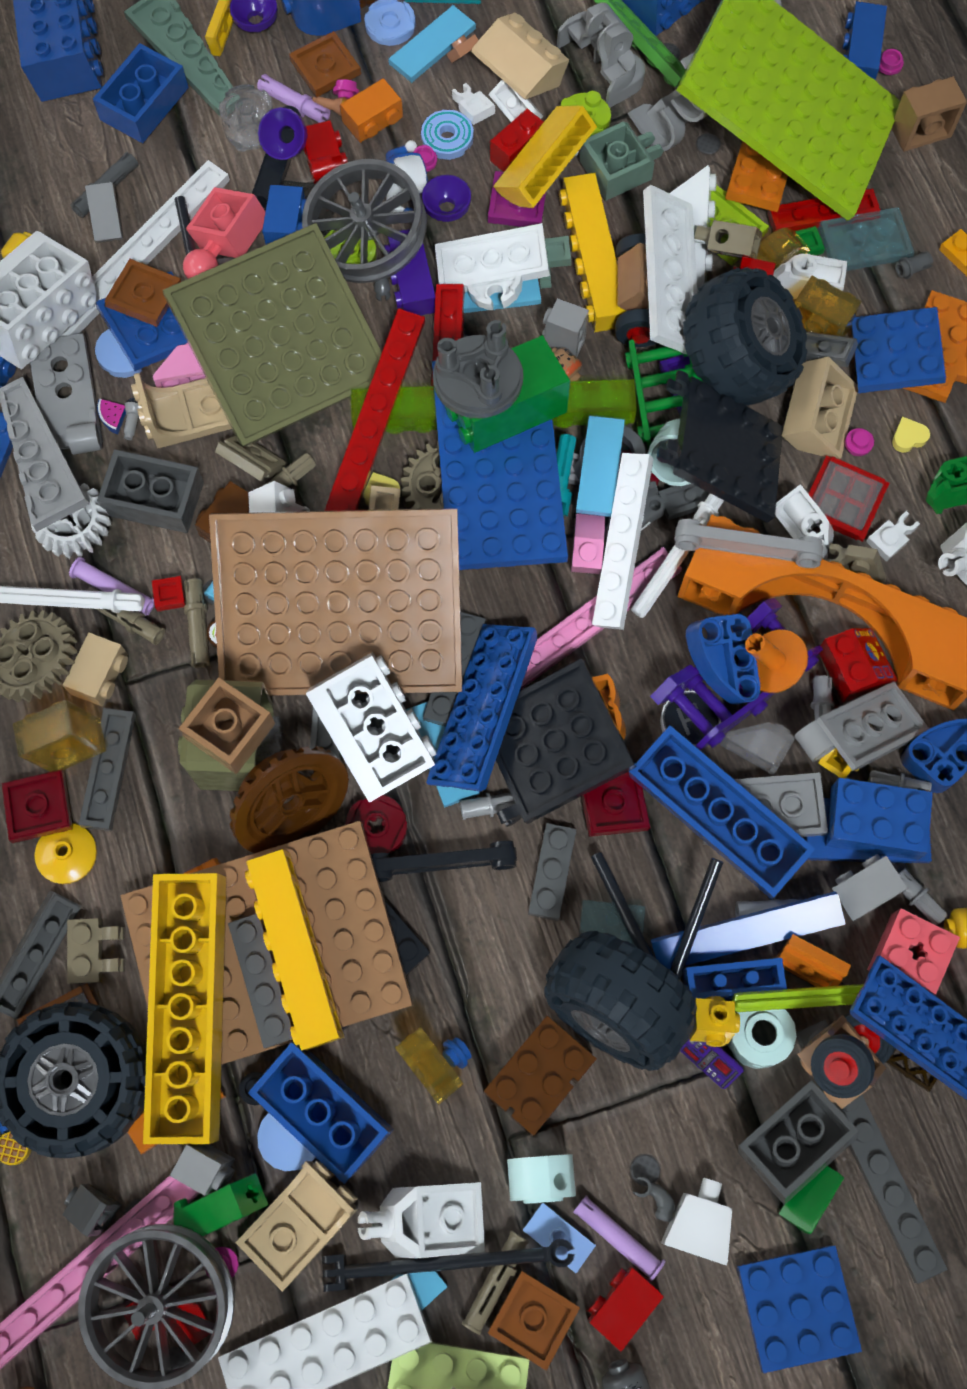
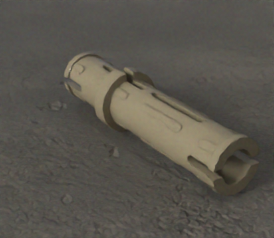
M193 578L183 582L186 605L183 608L188 620L191 667L205 668L211 665L205 615L208 609L207 604H204L203 581Z
M89 587L86 591L98 590L95 587ZM96 609L126 627V631L130 634L136 633L150 641L153 645L159 644L164 637L165 629L147 620L140 611L121 610L119 613H114L108 609Z
M511 1230L501 1251L525 1249L529 1240ZM517 1264L492 1266L465 1320L462 1321L463 1326L478 1335L481 1334L510 1276H515L517 1272L515 1266ZM490 1293L485 1305L483 1306L488 1294Z

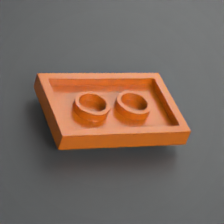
M742 141L725 199L778 212L788 175Z

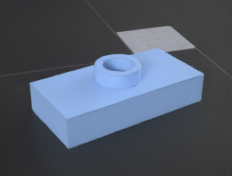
M541 1203L523 1228L525 1233L543 1247H549L557 1239H565L571 1242L575 1249L568 1251L566 1247L559 1246L556 1250V1256L564 1260L568 1254H575L574 1260L567 1266L575 1273L578 1272L596 1246L544 1203Z

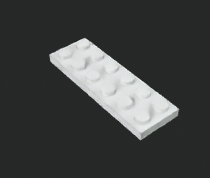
M650 185L643 190L650 340L687 354L685 349L686 338L683 335V322L686 321L685 311L687 305L692 301V297L697 294L693 208L691 203Z
M405 1274L218 1357L227 1389H329L432 1343V1339L408 1274Z

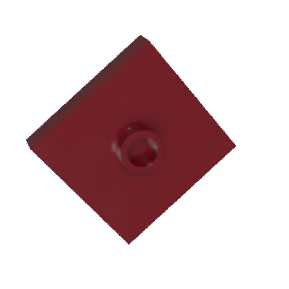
M62 769L1 783L8 839L11 843L73 830L65 772Z
M629 771L581 796L589 837L641 832L650 829L643 788L630 777Z

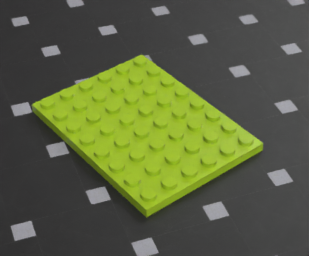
M721 0L676 91L847 221L853 218L857 212L895 122L894 116L900 100L895 95L887 91L876 80L868 76L774 0Z

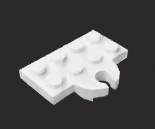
M542 223L435 244L439 284H464L465 292L469 291L472 301L478 307L487 310H493L494 308L490 298L492 294L497 292L503 293L501 302L503 308H506L517 300L522 291L523 281L550 276Z

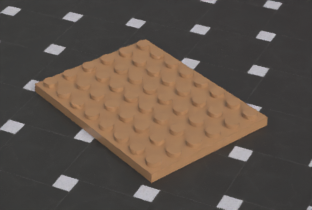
M458 508L209 514L220 679L224 681L263 682L269 696L306 695L310 687L373 652L376 658L380 655L383 657L390 670L387 678L391 685L397 682L403 693L462 692ZM356 690V694H368L366 691Z
M361 821L190 873H218L226 877L221 1065L293 1042V1040L266 1049L263 1048L228 926L230 922L256 914L254 901H257L255 890L250 889L245 877V871L249 870L246 861L281 849L290 852L341 1027L343 1028L414 1006ZM153 885L120 895L147 1007Z

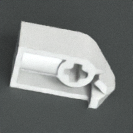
M798 254L774 270L773 276L781 281L784 289H788L793 299L837 307L844 289L847 261L810 254Z
M800 484L776 503L775 516L793 539L805 536L821 539L823 546L822 559L825 560L828 558L830 543L833 542L834 530L825 514ZM816 526L821 529L817 534L812 530Z

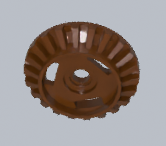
M308 746L301 747L300 749H288L267 757L248 773L233 801L235 807L230 810L229 815L232 819L229 824L230 829L234 833L233 835L243 848L252 853H258L317 834L334 817L344 801L349 782L345 765L332 751H325L322 747L318 746L310 749ZM313 770V774L309 777L300 771ZM294 796L289 802L284 804L288 798Z

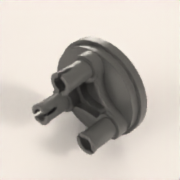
M500 320L488 323L487 336L472 335L456 341L451 338H443L438 342V357L433 370L434 389L440 401L456 414L469 418L492 417L511 407L521 393L523 368L518 356L508 346V341L505 338L506 325L504 323L501 325Z

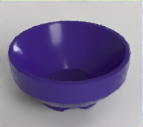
M232 0L230 3V13L234 23L242 30L261 32L275 22L277 18L276 0ZM257 15L263 18V20L257 24L249 22V19L252 16Z
M280 107L270 110L261 119L258 137L263 150L269 156L279 160H288L296 157L304 149L307 141V129L303 119L296 112ZM286 126H290L294 130V139L290 143L284 142L281 137L282 130Z
M440 175L431 179L425 185L422 192V202L425 211L432 218L438 221L451 222L467 213L471 203V191L467 183L461 178L453 175ZM444 202H450L455 207L452 211L444 212L439 206Z

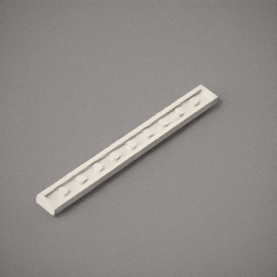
M208 160L92 276L98 300L107 297L129 258L147 265L181 231L174 200L175 197H185L191 221L214 187L223 188L230 181L229 175ZM96 304L59 337L79 334L99 314Z

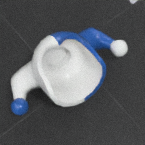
M409 140L404 146L388 151L386 153V162L392 163L404 170L414 181L419 194H421L423 188L428 183L426 166L420 154L412 153L417 148V144L415 141ZM393 183L387 193L386 200L404 189ZM399 206L389 213L413 211L411 207L404 208Z

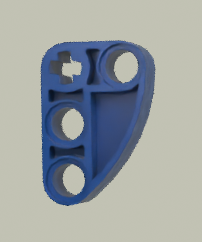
M742 614L709 617L692 622L686 629L688 649L697 670L706 683L730 704L751 702L756 700L760 694L757 661L745 649V642L752 635V629L749 620ZM703 627H704V628L706 629V631H707V638H706V639L703 637V634H702V628H703ZM735 654L738 656L739 659L738 666L734 661ZM739 684L743 687V695L739 692Z
M967 719L944 722L928 729L914 739L901 753L902 765L917 780L931 782V792L943 793L967 772V761H961L956 756V751H961L967 759ZM912 751H920L923 754L924 760L916 759ZM940 773L945 776L943 780L938 778Z

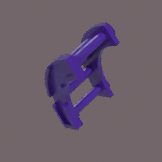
M775 598L764 601L747 617L751 625L752 634L762 626L765 629L768 627L771 631L786 630L777 620L778 616L775 613L782 605ZM820 645L808 650V663L805 672L809 671L819 661L816 656L823 650ZM690 664L669 676L650 697L657 705L669 700L671 703L675 702L705 735L695 746L701 750L708 745L712 748L716 747L725 739V734L751 713L755 717L768 706L766 701L775 693L762 692L756 700L747 702L746 706L732 715L703 683L704 679L697 668ZM739 684V692L743 695V687ZM685 689L694 690L722 723L713 727L684 695Z

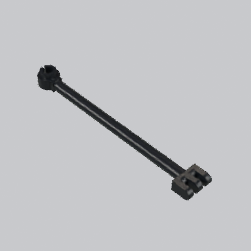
M557 1239L549 1247L349 1265H347L346 1254L322 1256V1263L324 1264L335 1262V1269L322 1270L323 1278L336 1277V1283H326L323 1285V1292L348 1290L347 1279L549 1261L554 1266L566 1267L572 1263L575 1254H568L566 1259L561 1260L556 1256V1250L559 1246L566 1247L568 1251L575 1248L568 1240Z

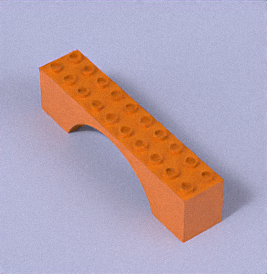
M712 514L706 525L761 534L754 528H744L734 524L727 517H717ZM705 548L695 550L677 597L723 616L738 614L757 602L785 595L811 596L833 602L857 615L877 634L890 655L898 679L897 686L900 689L953 711L967 698V617L959 615L956 610L949 607H939L930 603L925 597L912 596L902 592L895 585L875 581L868 574L855 573L845 569L842 564L835 561L828 562L822 559L819 567L803 568L794 561Z

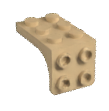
M140 373L134 374L136 383L131 384V388L140 408L137 409L139 419L145 428L148 440L154 439L157 448L232 429L206 378L178 386L158 388L147 385L142 380Z
M305 1161L302 1165V1170L289 1186L235 1242L282 1292L359 1209L354 1204L358 1198L345 1185L337 1187L331 1180L334 1174L318 1161L315 1163L313 1161Z

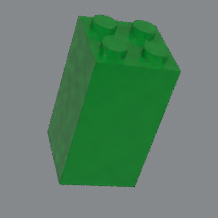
M543 335L511 348L518 356L523 368V386L519 397L507 410L492 417L469 418L456 414L445 406L451 422L456 421L459 426L458 432L462 442L465 445L469 444L474 453L567 413L570 379Z

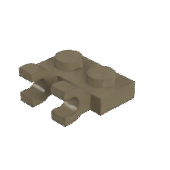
M830 543V553L838 555V557L832 560L825 559L826 561L838 562L845 569L855 573L868 574L873 580L885 584L886 575L878 549L854 545L842 548L840 545Z
M102 919L67 920V984L102 982V973L125 972V959H102V941L125 940V927H102Z

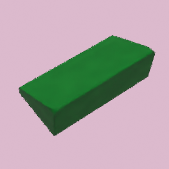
M827 1166L785 1205L783 1204L778 1214L804 1233L811 1234L844 1180V1176Z

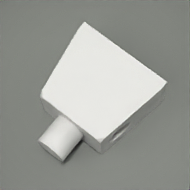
M703 1178L698 1197L683 1193L674 1211L673 1218L663 1235L661 1244L727 1266L732 1208L717 1203L722 1183Z

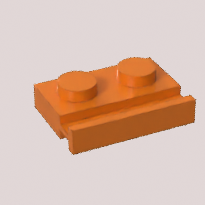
M792 934L790 940L786 942L776 957L782 958L784 970L816 987L838 986L842 982L843 977L847 976L851 967L850 964Z

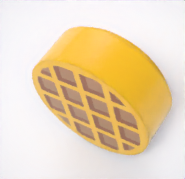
M7 1132L0 1137V1161L6 1165H19L27 1160L31 1149L21 1146L12 1138L11 1132Z

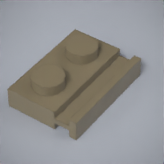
M236 436L225 439L224 443L218 442L215 453L260 481H263L264 477L270 478L279 474L282 471L281 468L285 467L286 464L284 460L255 442L243 448Z

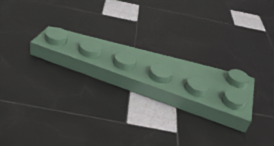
M140 0L124 11L126 19L159 54L183 66L187 83L219 116H222L241 103L238 93L222 69L218 67L217 61L208 52L203 40L196 34L191 22L184 16L176 0Z

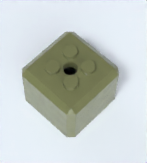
M196 679L187 686L186 704L181 712L182 723L216 680ZM225 681L269 711L274 718L273 703L263 682ZM272 729L237 775L187 741L183 735L179 737L178 741L180 764L201 790L239 791L248 773L257 764L270 756Z

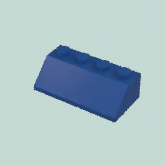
M294 1042L289 1044L248 1092L343 1184L362 1167L394 1130L310 1050H301L300 1045L296 1046Z

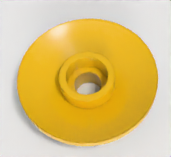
M72 823L73 830L42 836L35 849V863L39 872L46 879L58 884H70L84 878L93 868L97 858L96 842L88 830ZM67 846V853L64 856H59V849Z

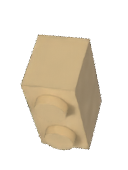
M88 633L75 659V664L72 665L69 671L70 674L67 675L62 686L70 695L103 707L106 699H110L115 689L114 682L118 674L122 673L126 668L128 662L127 652L121 644Z

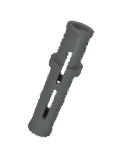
M125 152L97 181L88 185L113 182L115 188L130 172L138 167V162L132 154ZM86 190L70 204L72 210L81 218H84L89 212Z

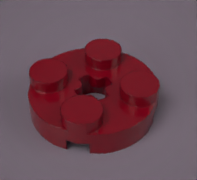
M382 795L371 802L367 798L361 799L351 807L346 817V825L357 821L362 822L371 854H392L402 845L407 835L406 815L401 806L388 796ZM377 819H382V826L385 827L384 830L378 831L376 834L372 833V828L368 826L370 821L376 822Z

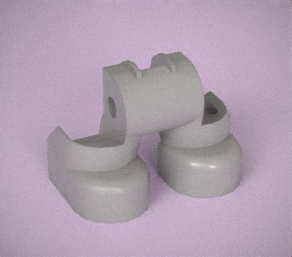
M598 3L588 8L587 11L568 18L558 29V48L572 41H575L581 49L589 44H592L594 47L593 61L595 64L601 61L600 73L610 84L606 96V103L609 108L641 90L644 83L645 65L642 59L630 50L633 34L607 3Z
M694 53L680 61L685 69H687ZM676 90L661 98L655 105L642 104L628 113L641 134L646 132L653 133L656 139L650 146L660 144L664 152L682 141L685 135L686 122H697L708 116L707 113Z

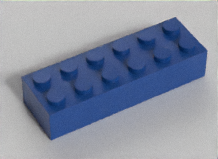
M670 725L637 761V767L629 771L630 777L771 900L816 850Z

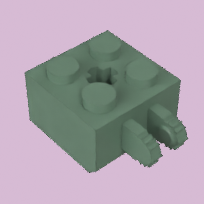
M623 121L590 136L582 145L579 161L587 174L596 173L599 190L605 201L652 180L654 160L659 158L664 152L660 144L645 149L656 139L652 132L636 136L630 125Z

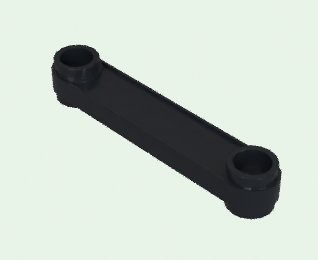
M285 106V107H283V108L291 109L292 111L296 112V113L301 117V114H300L299 110H298L296 107H294V106ZM286 126L282 130L281 137L284 142L290 143L294 139V130L290 126ZM265 153L252 194L256 196L265 212L270 185L283 186L292 158L279 160Z
M513 841L490 843V848L392 858L390 853L371 854L379 882L390 881L393 879V875L482 866H492L493 870H508L517 867V851Z

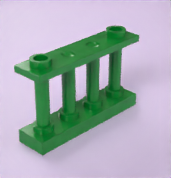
M629 340L630 352H626L625 356L628 369H633L640 407L642 426L637 427L638 435L643 443H646L647 450H649L652 438L656 437L659 430L665 424L650 427L648 413L682 406L683 397L676 395L646 402L644 388L667 384L669 378L675 381L678 370L687 373L689 378L693 376L701 381L702 379L695 374L691 359L690 364L685 365V368L641 377L639 364L679 355L688 356L669 347L637 353L635 341Z

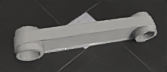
M694 519L679 520L675 530V546L685 551H695L698 548L794 561L803 568L819 567L823 557L822 540L813 536L792 539L702 526V523Z

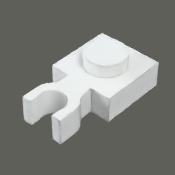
M467 83L463 84L464 93H459L456 89L452 90V97L458 103L459 111L473 125L495 114V105L481 91L473 94L471 87Z
M907 511L900 516L896 525L888 520L870 535L866 541L872 548L878 549L879 555L886 562L908 543L910 539L905 535L911 534L920 525L918 521L912 526H907L904 523V520L909 515Z

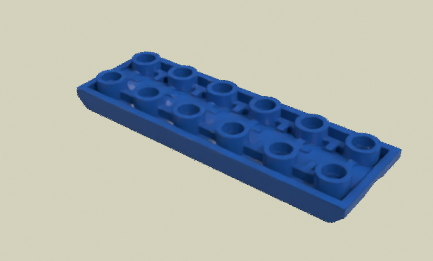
M482 625L462 681V692H458L438 747L437 755L434 758L435 765L431 767L426 781L428 785L454 787L479 792L486 789L537 641V630L534 627Z
M877 956L863 987L849 1011L851 1016L967 1100V1019L882 956Z

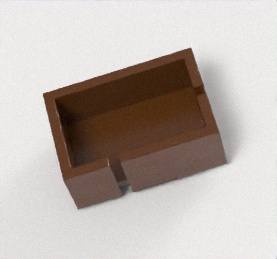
M546 1016L483 1093L505 1113L510 1107L514 1109L515 1112L510 1118L533 1137L573 1089L574 1086L569 1082L572 1080L576 1084L597 1058L550 1017Z

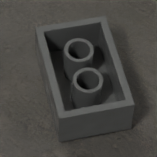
M114 449L97 502L100 507L107 511L109 517L188 533L204 481L198 467Z
M811 1080L738 1145V1153L785 1205L857 1139L859 1130Z

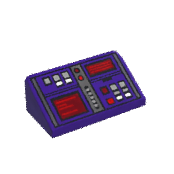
M688 1038L680 1051L722 1089L727 1088L744 1071L743 1067L720 1047L708 1046L706 1042L690 1041Z

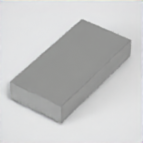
M113 182L86 185L95 242L123 239Z

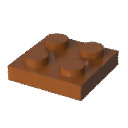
M334 31L289 53L291 63L316 97L332 90L336 86L337 80H352L361 75L360 66Z
M129 258L107 295L105 305L107 308L158 327L169 308L162 292L164 289L180 283L181 278Z
M521 1270L487 1333L547 1371L580 1307Z

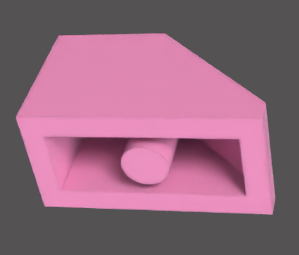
M188 343L177 346L153 375V380L158 388L178 386L206 378Z
M576 514L571 572L600 574L604 548L605 516Z

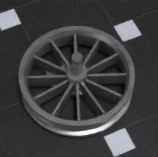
M360 159L347 162L332 169L316 183L304 205L302 227L305 228L317 223L320 231L340 229L325 238L329 249L347 239L335 259L346 281L369 283L388 278L410 263L418 253L425 238L427 217L414 181L404 170L383 160ZM369 179L383 180L368 204ZM362 180V201L357 192L349 194L346 186ZM393 183L404 189L383 202ZM342 189L352 208L350 210L329 199ZM410 199L413 200V211L389 213ZM323 207L344 216L318 220ZM413 222L408 235L386 226L388 224ZM379 233H382L402 243L393 252L388 254L377 236ZM359 239H361V264H347V259ZM374 239L385 257L367 263L368 240Z
M154 1224L136 1229L106 1247L91 1264L83 1280L78 1302V1318L80 1331L88 1352L104 1372L124 1385L138 1389H165L180 1384L191 1378L206 1365L225 1342L232 1325L235 1309L233 1282L229 1269L220 1253L198 1233L172 1224ZM153 1240L174 1243L160 1284ZM142 1241L148 1283L123 1251L128 1245ZM183 1247L191 1252L201 1264L173 1288L169 1285L180 1250ZM113 1259L117 1261L139 1292L103 1278ZM205 1267L215 1291L179 1298L176 1291L199 1270ZM100 1288L136 1302L138 1305L99 1312L98 1298ZM216 1299V1322L213 1323L178 1308V1305ZM133 1313L131 1316L132 1325L110 1343L103 1331L100 1319ZM175 1319L212 1334L201 1354ZM146 1324L133 1362L130 1363L113 1347L136 1326ZM153 1327H155L161 1371L140 1367ZM166 1328L191 1360L189 1364L172 1370Z

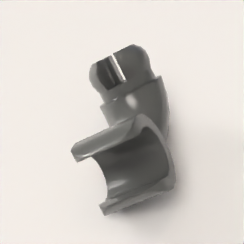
M388 278L374 283V291L376 292L377 300L382 301L381 296L385 295L387 301L391 296V288Z
M645 1177L635 1178L636 1180L644 1181L647 1185V1190L643 1194L633 1191L632 1193L637 1197L651 1195L655 1199L657 1206L656 1218L670 1222L673 1218V1211H675V1203L672 1196L662 1186L650 1182Z

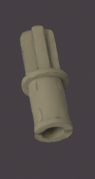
M304 453L286 468L283 466L281 468L282 471L266 484L276 481L287 487H290L292 484L296 486V481L316 466L315 461L308 453Z

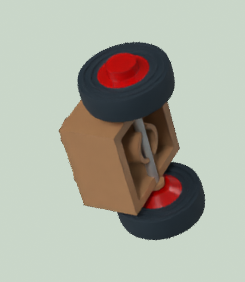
M643 233L632 234L621 239L617 243L615 250L618 264V307L627 310V312H624L617 318L615 333L618 341L622 344L629 346V340H634L636 347H647L655 345L657 342L650 340L646 238Z
M848 1013L845 1017L843 1015L814 1036L797 1055L801 1058L800 1061L805 1071L814 1077V1080L823 1090L826 1097L843 1109L873 1087L886 1069L883 1064L892 1056L895 1047Z

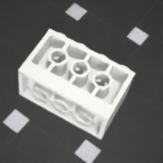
M35 231L0 261V356L21 370L31 361L35 360L47 346L54 343L66 329L73 326L98 301L88 260L39 231Z
M373 652L310 687L306 692L369 802L434 766L433 756L437 755L427 735L421 737L418 731L421 728L420 722L412 708L406 711L402 704L406 700L398 683L395 682L391 685L387 678L390 670L383 657L380 655L376 658ZM360 689L361 692L366 691L368 693L366 702L362 703L360 700L356 701L354 699L356 690ZM371 718H382L384 720L382 727L379 729L371 727ZM387 745H397L399 747L397 754H387L385 752Z

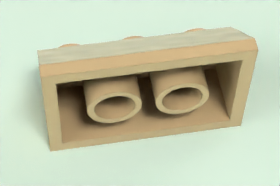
M517 13L498 18L473 46L471 51L525 100L559 87L569 59L561 53L558 47L553 46L543 37L541 32L535 30Z
M829 356L806 361L802 364L804 368L800 377L795 380L782 437L797 450L823 457L827 455L831 458L833 456L841 459L858 386Z

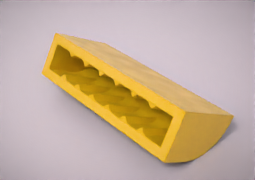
M556 106L493 187L496 191L517 206L534 208L597 128L583 106Z

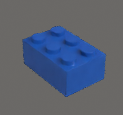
M139 43L94 96L93 102L101 121L143 144L189 87L182 65Z
M838 778L831 786L827 822L828 834L826 835L825 846L919 860L928 853L933 792Z

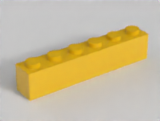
M596 173L564 177L563 189L559 190L560 205L566 208L564 222L566 229H570L572 234L569 236L571 252H576L577 255L575 270L577 275H581L583 281L580 282L582 299L587 298L588 306H586V309L589 310L588 323L592 322L594 333L614 330L617 318L624 312H627V310L618 307V264Z
M281 849L246 861L249 870L245 871V877L250 889L255 890L257 901H254V908L259 920L263 919L266 927V932H263L264 943L268 951L272 950L275 963H272L273 974L277 982L281 981L285 993L281 995L282 1005L286 1014H291L294 1026L290 1027L294 1044L296 1046L300 1045L301 1050H309L344 1038L290 852Z

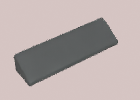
M53 891L48 892L0 975L1 1013L16 1020L18 1019L67 933V920H74L82 906Z

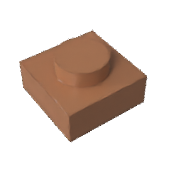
M475 34L469 39H466L465 35H463L451 44L454 49L446 55L451 63L471 51L479 40Z

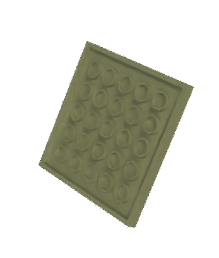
M317 223L168 287L162 292L234 434L243 448L353 397L370 387L382 352Z

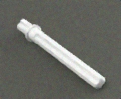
M710 493L705 502H699V509L693 519L702 523V526H706L711 514L719 516L718 509L724 500ZM674 545L632 606L631 611L640 618L646 616L689 551L681 550Z
M0 586V603L108 609L114 613H119L121 610L142 611L145 604V598H143L142 594L122 593L119 589H115L113 592Z

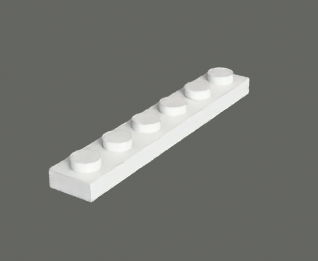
M622 453L592 625L595 627L624 630L654 459L650 454Z

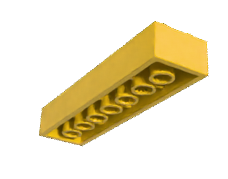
M218 873L153 874L143 1144H211L219 1141L226 877Z

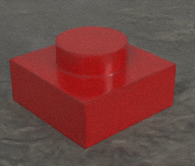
M181 576L151 581L154 605L157 612L182 608L186 605Z

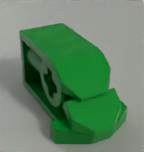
M967 456L944 462L934 477L925 500L936 514H941L943 509L967 504Z
M256 1173L233 1182L191 1204H188L186 1198L178 1200L174 1203V1225L188 1228L204 1237L268 1206Z

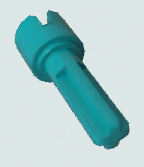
M561 434L557 450L563 517H568L572 493L567 488L576 437L570 434Z

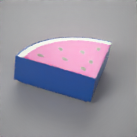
M99 399L97 410L102 423L109 431L118 434L126 416L125 405Z

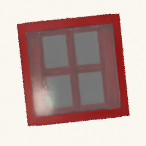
M826 455L808 494L825 514L834 531L856 541L860 540L863 542L890 483L870 472L833 456L831 458Z

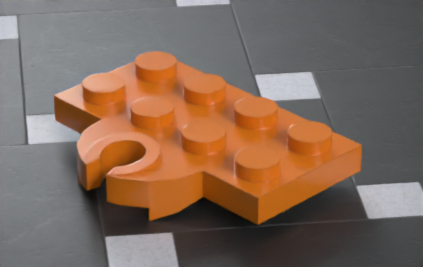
M932 290L924 308L937 307L946 382L903 389L946 403L955 381L967 384V302Z

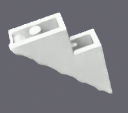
M709 166L703 168L670 193L692 204L694 236L698 225L709 227L710 218H715V201H711V191H716L717 176L716 174H711ZM695 242L698 291L699 287L708 282L707 271H712L713 255L708 254L707 244Z

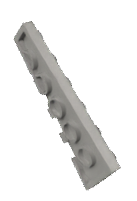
M21 377L1 387L0 403L4 419L7 422L9 438L14 448L13 454L18 464L19 478L24 488V498L30 522L34 529L39 531L88 506L89 503L25 379Z

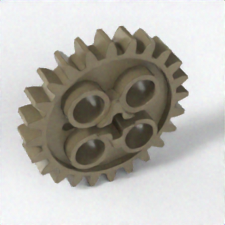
M437 441V448L435 449L431 445L426 444V453L416 450L417 459L409 458L410 467L403 468V473L406 477L401 478V485L404 487L402 489V497H406V507H412V509L444 508L441 469L438 468L440 457ZM426 485L434 487L431 491H424L421 488ZM440 496V499L436 504L432 503L435 502Z
M44 610L39 615L35 611H31L29 618L20 614L18 623L10 620L11 628L8 630L5 628L0 629L3 634L0 638V695L7 700L13 699L19 703L23 698L29 703L33 695L38 699H42V691L46 690L51 694V685L53 683L61 685L62 682L59 677L70 674L65 669L66 666L75 664V661L70 658L71 655L77 653V650L73 647L77 643V639L72 636L74 631L61 617H58L53 612L48 614Z

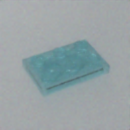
M899 207L858 214L849 221L842 217L820 222L819 231L828 258L847 261L846 271L898 262L902 257L910 258L914 255Z

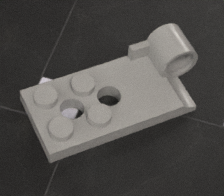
M83 333L58 337L35 360L30 362L36 402L61 450L70 448L73 455L102 450L103 440L86 338ZM61 360L68 362V366L64 371H54L53 368L56 362ZM62 387L72 388V393L69 397H58V391Z
M892 682L818 717L815 721L798 731L794 737L812 762L819 760L836 748L852 771L912 742L921 733L927 731L929 727L896 683ZM869 723H871L876 730L872 729Z

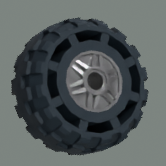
M747 267L741 270L736 268L723 273L699 287V292L692 297V301L687 305L685 311L686 321L683 322V335L686 338L685 349L687 356H690L693 364L692 368L697 377H700L704 383L713 387L719 394L730 396L735 402L746 406L761 403L787 391V388L792 386L795 380L800 377L804 368L802 364L806 362L807 334L801 320L803 317L788 289H784L781 281L773 275H767L766 271Z
M586 931L574 940L570 939L546 974L547 983L544 988V995L548 1005L557 1013V1016L564 1023L568 1024L574 1032L592 1043L593 1046L635 1068L653 1071L659 1070L666 1063H670L681 1051L694 1028L697 1006L689 988L678 979L675 973L663 966L652 955L643 952L628 941L616 938L612 934Z
M85 1002L53 1004L27 1016L26 1020L18 1027H14L5 1038L6 1043L0 1052V1122L2 1126H6L13 1135L12 1138L21 1146L50 1158L87 1156L101 1151L118 1141L129 1131L144 1109L147 1049L138 1036L139 1033L118 1013L103 1006ZM69 1073H71L73 1078L71 1086L67 1080Z

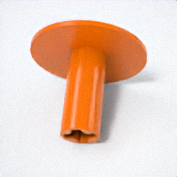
M774 630L763 636L756 633L750 635L745 642L746 651L755 657L757 661L760 691L766 693L785 691L795 685L804 674L808 663V650L804 641L794 632Z

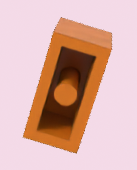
M384 78L340 104L342 122L360 143L374 137L379 131L397 123L403 117L402 99Z

